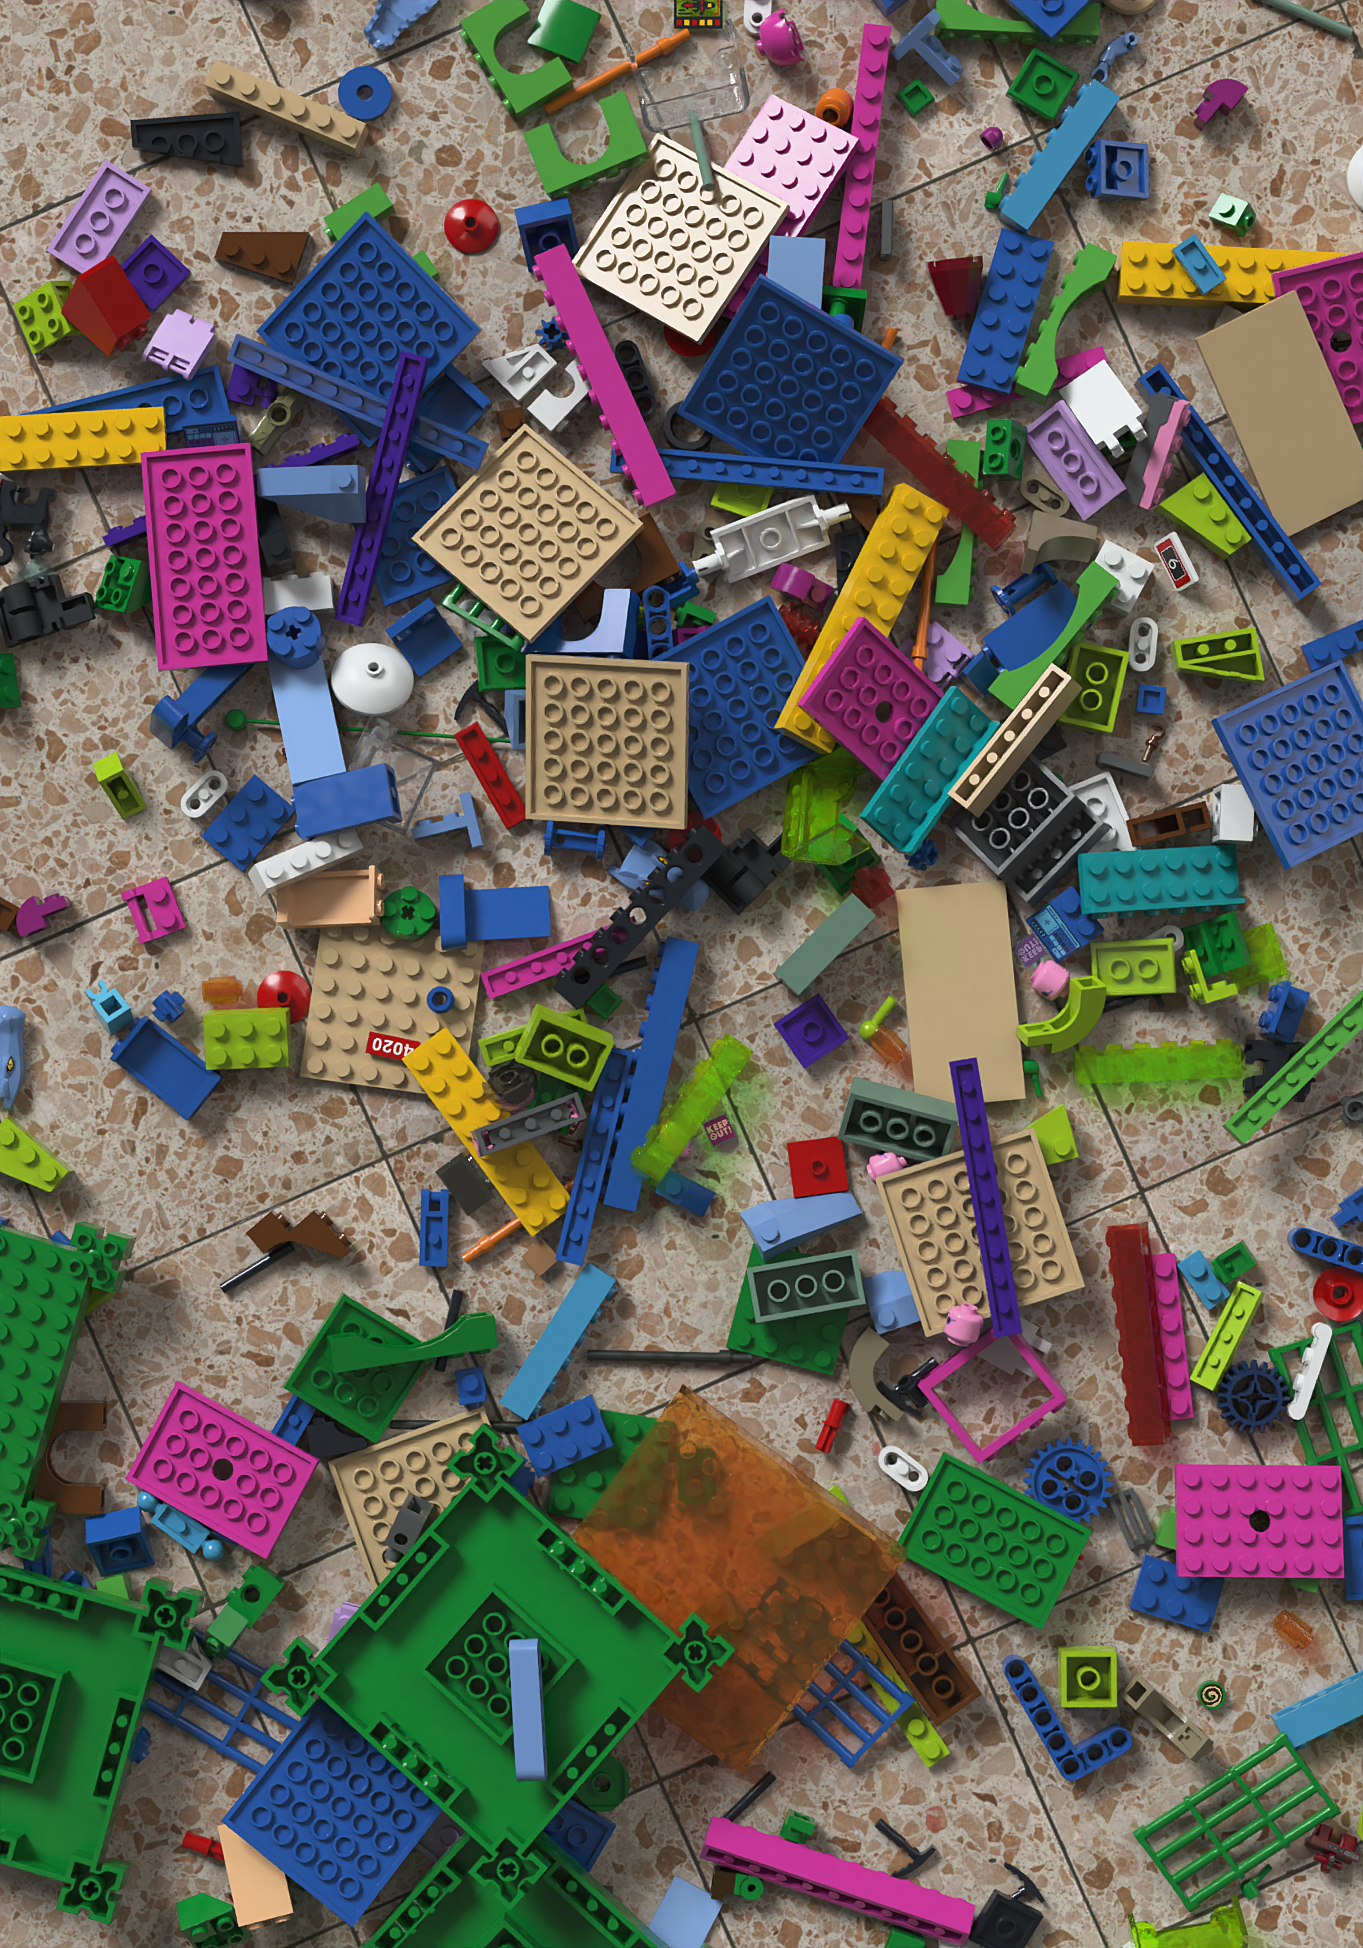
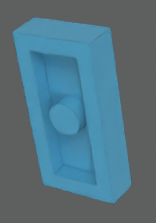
M1193 234L1172 249V254L1202 296L1227 279L1196 234Z
M1199 1249L1176 1264L1207 1310H1210L1231 1295L1222 1281L1215 1277L1211 1265Z

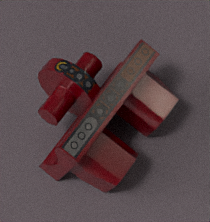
M1321 1823L1315 1827L1312 1836L1305 1838L1303 1846L1317 1851L1313 1860L1321 1863L1320 1871L1328 1874L1331 1868L1340 1871L1342 1868L1341 1862L1348 1865L1353 1861L1358 1862L1360 1856L1359 1853H1356L1358 1838L1343 1833L1340 1835L1337 1845L1330 1842L1333 1828Z

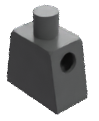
M408 1494L384 1541V1544L389 1546L384 1555L386 1559L398 1563L403 1554H406L412 1548L434 1504L414 1494Z

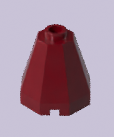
M973 256L935 261V266L934 261L926 262L927 275L944 315H951V321L968 319L967 313L974 312L983 271V257L975 256L974 262Z

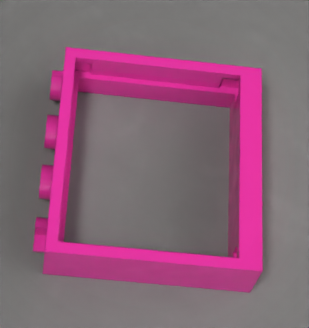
M992 1326L981 1333L975 1343H969V1346L962 1347L918 1382V1387L978 1464L983 1460L987 1462L993 1460L1000 1454L998 1449L1006 1443L1009 1446L1016 1443L1022 1437L1020 1433L1028 1427L1031 1430L1038 1427L1044 1421L1042 1417L1051 1411L1055 1414L1066 1405L1064 1401L1067 1399L1068 1394L1022 1334L1008 1335L1007 1337L1052 1393L1053 1397L984 1448L980 1449L933 1387L1000 1338L994 1337Z

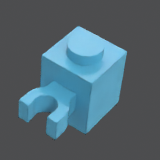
M101 980L98 982V986L102 990L100 994H93L90 989H87L85 994L92 1002L95 1016L110 1036H112L134 1020L131 1008L118 991L113 988L108 992L106 984Z

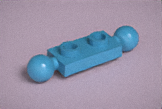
M142 1491L138 1495L137 1505L140 1506L141 1510L144 1512L153 1511L155 1513L150 1521L193 1554L201 1547L207 1560L216 1562L223 1558L225 1554L224 1544L216 1539H207L212 1530L206 1525L166 1502L161 1504L159 1498L147 1491Z

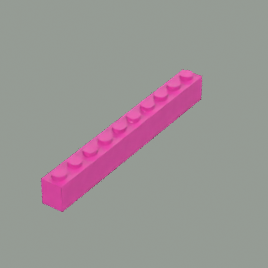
M864 23L851 135L859 138L861 145L846 168L832 284L834 287L860 290L891 26Z
M564 243L534 256L535 266L532 267L533 273L538 282H544L547 289L543 291L549 307L554 305L558 315L554 316L560 332L566 331L569 340L565 341L571 357L576 355L580 362V365L576 366L583 382L586 380L589 382L592 390L587 391L593 406L599 405L603 415H600L599 419L604 430L611 431L614 440H611L610 443L615 455H621L625 462V465L621 466L627 481L633 480L636 490L632 492L638 506L644 505L646 511L675 499L676 491Z
M712 1816L706 1829L699 1858L961 1947L970 1934L975 1905L968 1903L962 1898H953L941 1894L936 1889H927L915 1885L909 1880L891 1877L883 1871H874L862 1867L859 1863L844 1861L830 1853H821L810 1849L806 1845L794 1844L780 1836L759 1832L750 1826L744 1827L731 1822L727 1818Z

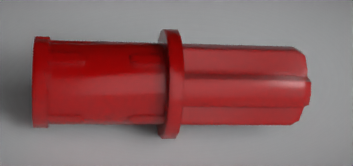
M837 1398L833 1399L826 1420H822L824 1426L815 1445L817 1450L827 1454L830 1453L839 1430H843L841 1425L850 1404Z
M186 1831L181 1848L203 1854L206 1859L209 1856L225 1862L221 1842L215 1841L212 1836L209 1839Z

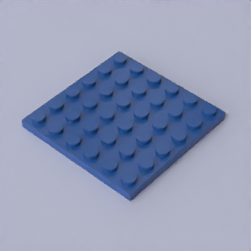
M365 211L256 332L273 349L390 399L401 351L431 358L422 391L423 394L483 329L369 212ZM327 404L369 448H373L379 441L382 431L381 427Z
M760 273L677 413L749 456L839 464L901 367L904 359ZM810 491L817 496L820 494V492Z
M770 595L761 598L651 660L689 663L688 792L703 820L714 816L822 755L774 729L806 662Z
M1342 659L1211 721L1285 870L1363 832V701Z
M321 1699L307 1716L302 1717L221 1822L348 1925L353 1927L441 1813L442 1809L331 1706Z

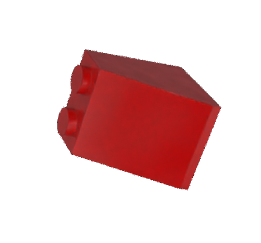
M113 255L76 278L61 311L63 316L108 357L117 351L123 352L133 340H141L148 332L147 325L151 319L150 313Z

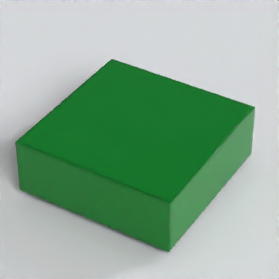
M919 78L898 93L896 97L913 118L935 101L933 95Z
M602 983L585 1003L606 1021L624 1000L605 983Z

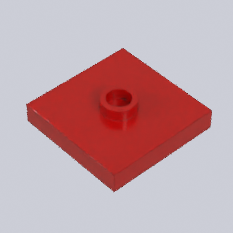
M838 1136L786 1143L794 1198L848 1190L842 1140L837 1139Z

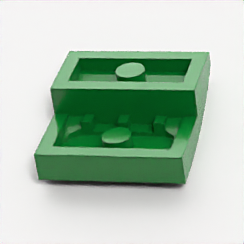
M545 0L527 43L532 48L553 53L556 57L559 56L561 60L581 65L602 15L570 0Z
M1235 911L1180 929L1184 936L1187 951L1195 949L1204 979L1252 964Z

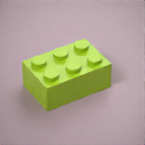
M1080 642L1076 647L1072 645L1066 674L1072 677L1082 687V690L1055 724L1109 736L1113 731L1130 652L1086 642Z
M536 1003L514 1053L516 1062L592 1092L614 1045V1040L609 1032Z
M289 1007L207 1010L204 1013L206 1070L290 1066L292 1062Z

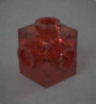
M865 865L853 873L855 878L849 881L852 886L850 889L851 894L853 893L868 909L874 908L895 893L889 885V882H891L890 877L883 868L879 869L878 866L869 868Z

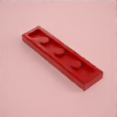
M478 721L455 733L456 741L505 828L509 830L527 820L526 806Z

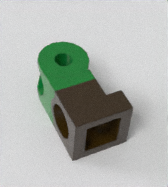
M714 1866L710 1890L711 1899L722 1900L723 1893L742 1895L747 1900H756L762 1895L764 1887L761 1878L728 1867Z

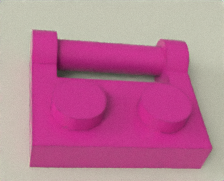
M167 876L121 893L122 900L127 902L139 936L137 939L140 945L187 928ZM144 895L157 930L149 932L137 897Z

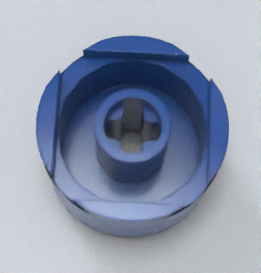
M303 606L287 607L268 619L266 638L278 662L292 669L299 670L308 668L319 660V656L326 646V638L317 617L308 608Z

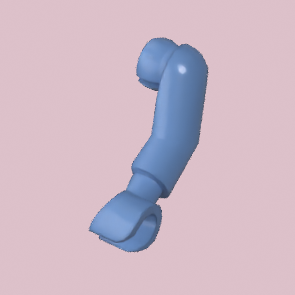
M1128 32L1109 42L1105 46L1099 60V67L1090 73V77H1093L1095 73H1099L1102 76L1100 83L1103 84L1108 78L1107 70L1111 68L1115 58L1133 50L1138 44V35L1135 34L1133 36L1134 32Z

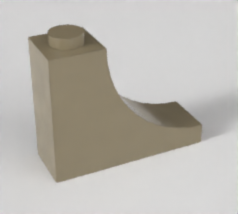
M1034 510L1027 532L1020 572L1031 575L1037 565L1050 560L1066 559L1088 563L1091 553L1097 554L1101 539L1096 537L1098 527Z

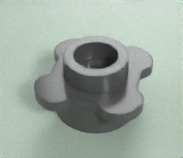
M1344 1096L1340 1100L1343 1106V1113L1340 1115V1119L1344 1123H1349L1350 1121L1363 1123V1096L1358 1098ZM1352 1107H1356V1112H1352Z

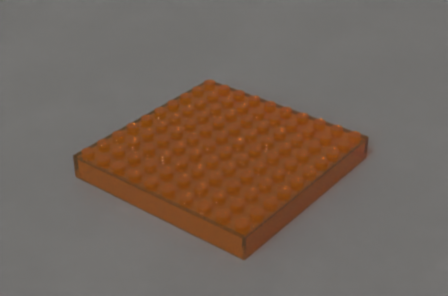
M684 1384L679 1388L571 1535L573 1539L682 1637L684 1634L678 1628L696 1610L712 1625L707 1632L714 1639L721 1633L737 1647L736 1651L723 1666L720 1667L715 1662L711 1665L710 1669L715 1675L699 1693L681 1678L687 1672L682 1669L650 1707L742 1775L906 1560L908 1549Z

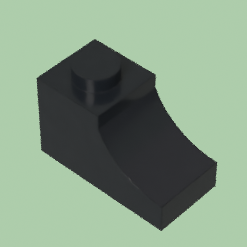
M328 1415L312 1418V1423L306 1426L311 1455L316 1458L367 1449L369 1446L367 1438L362 1435H353L345 1432L337 1425L336 1419L329 1420Z

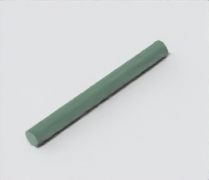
M1259 0L1349 39L1352 34L1353 28L1288 0Z
M689 109L687 117L705 191L710 192L714 190L715 185L698 112L696 109Z

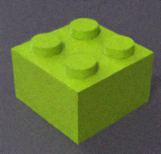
M1057 1646L1058 1703L1060 1706L1117 1707V1651L1113 1646Z

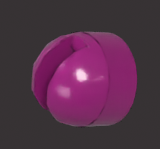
M989 127L979 135L982 143L991 151H995L1003 141V133L997 127Z

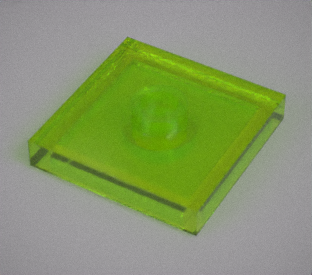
M1272 922L1242 931L1252 964L1228 971L1232 984L1235 983L1237 990L1288 974Z

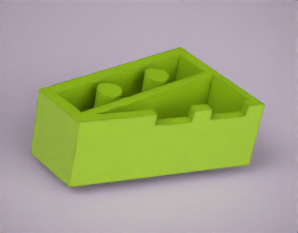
M1204 472L1160 503L1155 511L1176 523V526L1197 538V541L1224 560L1252 539Z
M1256 627L1174 640L1169 645L1174 672L1257 685L1265 681Z
M1060 1103L1020 1130L1023 1131L1034 1127L1046 1165L1079 1157L1064 1103Z
M6 1117L0 1123V1172L48 1192H56L74 1170L13 1117Z

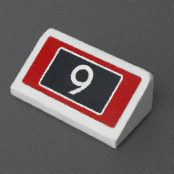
M1176 532L1168 534L1154 544V548L1177 592L1199 581V577Z

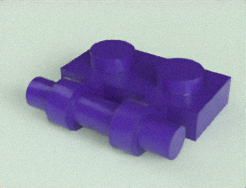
M234 363L226 398L229 402L254 407L256 397L263 398L261 408L267 410L273 403V400L277 399L278 391H276L278 382L267 378L266 387L261 388L259 387L260 374Z

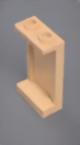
M375 865L369 866V870L319 872L277 890V923L283 929L380 925V916H384V902L380 900V890H383L385 886L384 874Z
M225 1824L218 1826L238 1926H246L247 1931L264 1927L263 1921L274 1919V1924L291 1920L290 1914L297 1911L296 1907L293 1906L287 1874Z

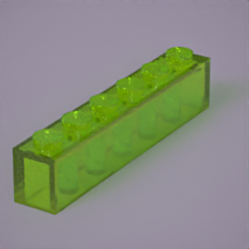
M728 1033L722 1039L719 1037L715 1039L709 1048V1051L712 1052L707 1060L702 1058L693 1070L696 1074L691 1082L686 1080L677 1092L680 1095L675 1104L671 1101L668 1103L661 1114L664 1117L659 1126L655 1123L645 1135L648 1141L643 1147L638 1145L629 1157L632 1160L629 1169L655 1188L663 1180L752 1058L754 1051Z
M1232 1038L1216 1039V1045H1205V1040H1189L1188 1046H1178L1177 1041L1161 1042V1047L1150 1048V1042L1133 1043L1134 1049H1123V1044L1106 1045V1050L1095 1051V1045L1079 1046V1051L1072 1052L1074 1085L1242 1076L1240 1043L1232 1044Z

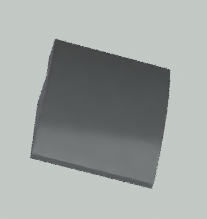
M1032 753L1021 764L979 818L961 806L946 822L1001 879L1008 883L1033 908L1078 863L1077 854L1088 853L1111 829Z

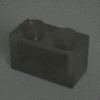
M461 1152L435 1172L466 1215L469 1216L496 1196L493 1193L496 1187L487 1175L482 1178L477 1171V1168L480 1166L471 1153L466 1156L464 1152Z

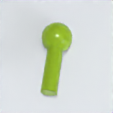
M889 995L874 1017L860 1025L859 1035L863 1040L872 1042L879 1038L881 1033L880 1026L896 1006L898 1000Z

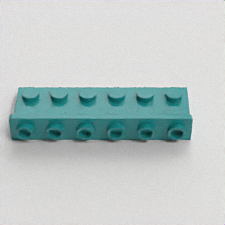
M950 686L859 817L897 853L914 855L922 847L923 840L928 833L936 827L938 819L944 810L952 804L953 798L947 793L1003 724L999 721L991 720L957 686Z
M1236 844L1077 854L1082 915L1092 914V919L1109 918L1108 913H1118V918L1134 917V912L1143 911L1144 916L1160 915V910L1168 909L1170 914L1186 913V908H1195V913L1212 912V907L1220 906L1221 911L1237 910V905L1246 903V898H1240Z

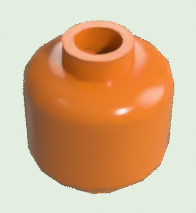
M841 88L827 90L822 94L817 103L816 117L837 128L843 127L854 110V102L851 95Z

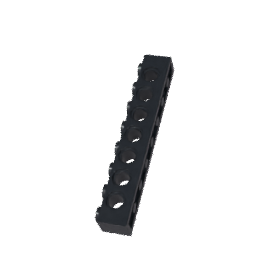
M695 825L684 836L687 842L681 848L675 846L665 857L668 860L667 864L662 869L657 866L647 876L650 882L643 889L638 886L628 897L631 901L625 909L619 907L609 918L612 923L606 929L601 926L590 938L593 944L587 950L582 947L572 958L575 963L568 970L563 967L553 978L556 981L553 988L576 1010L584 1004L727 849V846L704 825L700 828ZM698 847L701 849L702 858L698 862H691L687 859L686 853L689 848ZM673 867L680 868L684 873L683 879L679 882H672L668 879V871ZM656 887L661 888L665 893L664 899L658 903L651 901L649 898L650 890ZM642 908L646 912V918L643 922L636 923L631 919L630 913L633 909ZM616 928H622L627 932L628 937L622 943H617L612 939L611 933ZM603 948L608 952L609 958L606 962L598 963L594 960L593 952L596 949ZM586 969L590 974V979L585 983L577 982L574 977L576 970Z

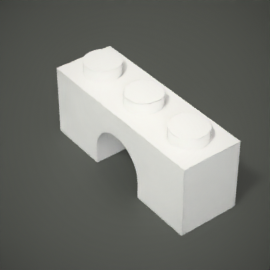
M577 357L565 368L566 376L575 385L572 394L566 398H557L545 389L527 408L528 414L551 436L556 432L562 433L570 424L568 419L575 412L577 414L581 413L589 404L587 391L592 389L588 380L583 382L576 366L580 365Z

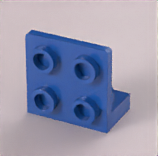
M430 598L385 629L419 677L425 675L463 646Z
M1287 980L1277 982L1276 986H1271L1267 996L1270 1004L1267 1012L1263 1011L1261 1013L1258 1026L1261 1027L1259 1034L1284 1043H1292L1310 993L1291 986L1292 982Z

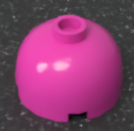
M786 8L772 13L763 21L759 30L760 40L756 41L761 56L767 55L770 61L778 66H790L806 58L805 55H801L799 52L804 50V46L794 20L788 22L785 15L790 14Z

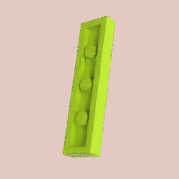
M582 1006L578 1010L573 1008L561 1012L564 1015L588 1024ZM527 1024L478 1040L487 1067L515 1059L514 1051Z
M1237 1282L1190 1380L1217 1392L1220 1382H1222L1224 1374L1227 1372L1265 1293L1243 1282Z

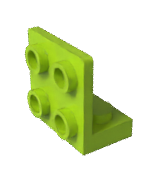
M48 281L13 305L33 354L42 352L65 336L84 335L61 314L73 287L71 281Z
M1195 949L1182 953L1183 959L1180 960L1183 974L1189 975L1192 985L1188 986L1192 1001H1197L1198 1005H1203L1238 994L1235 983L1227 985L1226 980L1206 985Z

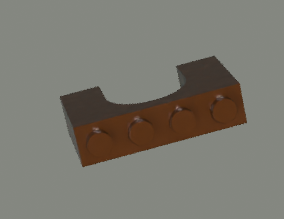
M650 512L638 518L644 524V529L632 540L641 558V570L637 578L630 585L621 588L631 589L640 597V600H642L645 589L649 586L663 584L666 587L677 581V576L681 574V570ZM594 580L573 601L584 625L591 623L593 626L600 623L605 589H608L600 586Z
M60 1400L31 1499L38 1496L57 1502L56 1513L101 1514L105 1511V1483H75L65 1480L53 1467L51 1451L55 1440L63 1432L73 1430L103 1431L106 1429L107 1401Z

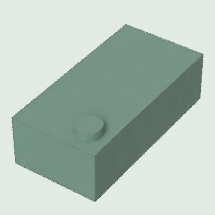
M852 893L774 972V975L796 997L800 993L806 996L816 986L813 980L876 915Z
M853 1077L840 1121L837 1139L926 1162L948 1155L958 1124L956 1104Z
M856 1249L746 1268L756 1325L866 1305Z

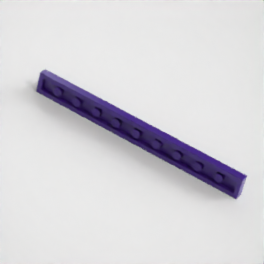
M401 351L366 490V523H358L334 617L336 620L356 626H363L431 358Z
M345 433L336 437V442L329 445H325V443L317 444L311 447V452L302 456L299 453L286 457L284 459L285 462L280 465L269 464L262 468L321 466L363 448L356 434ZM255 474V492H257V474ZM146 515L134 519L133 524L125 528L121 525L108 530V535L102 537L106 547L113 551L147 537Z
M977 1057L949 1061L994 1337L1021 1334L1022 1327Z

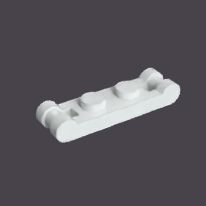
M1318 1322L1311 1327V1334L1314 1338L1311 1347H1307L1304 1351L1302 1363L1305 1365L1302 1374L1298 1373L1294 1380L1293 1389L1296 1391L1293 1400L1285 1405L1288 1408V1411L1285 1413L1296 1420L1303 1418L1306 1413L1332 1336V1329L1324 1323Z

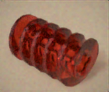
M793 601L786 605L782 604L778 611L792 638L798 636V646L807 641L806 651H811L823 629L821 628L822 619L818 618L812 623L813 613L809 612L803 617V607L793 611Z

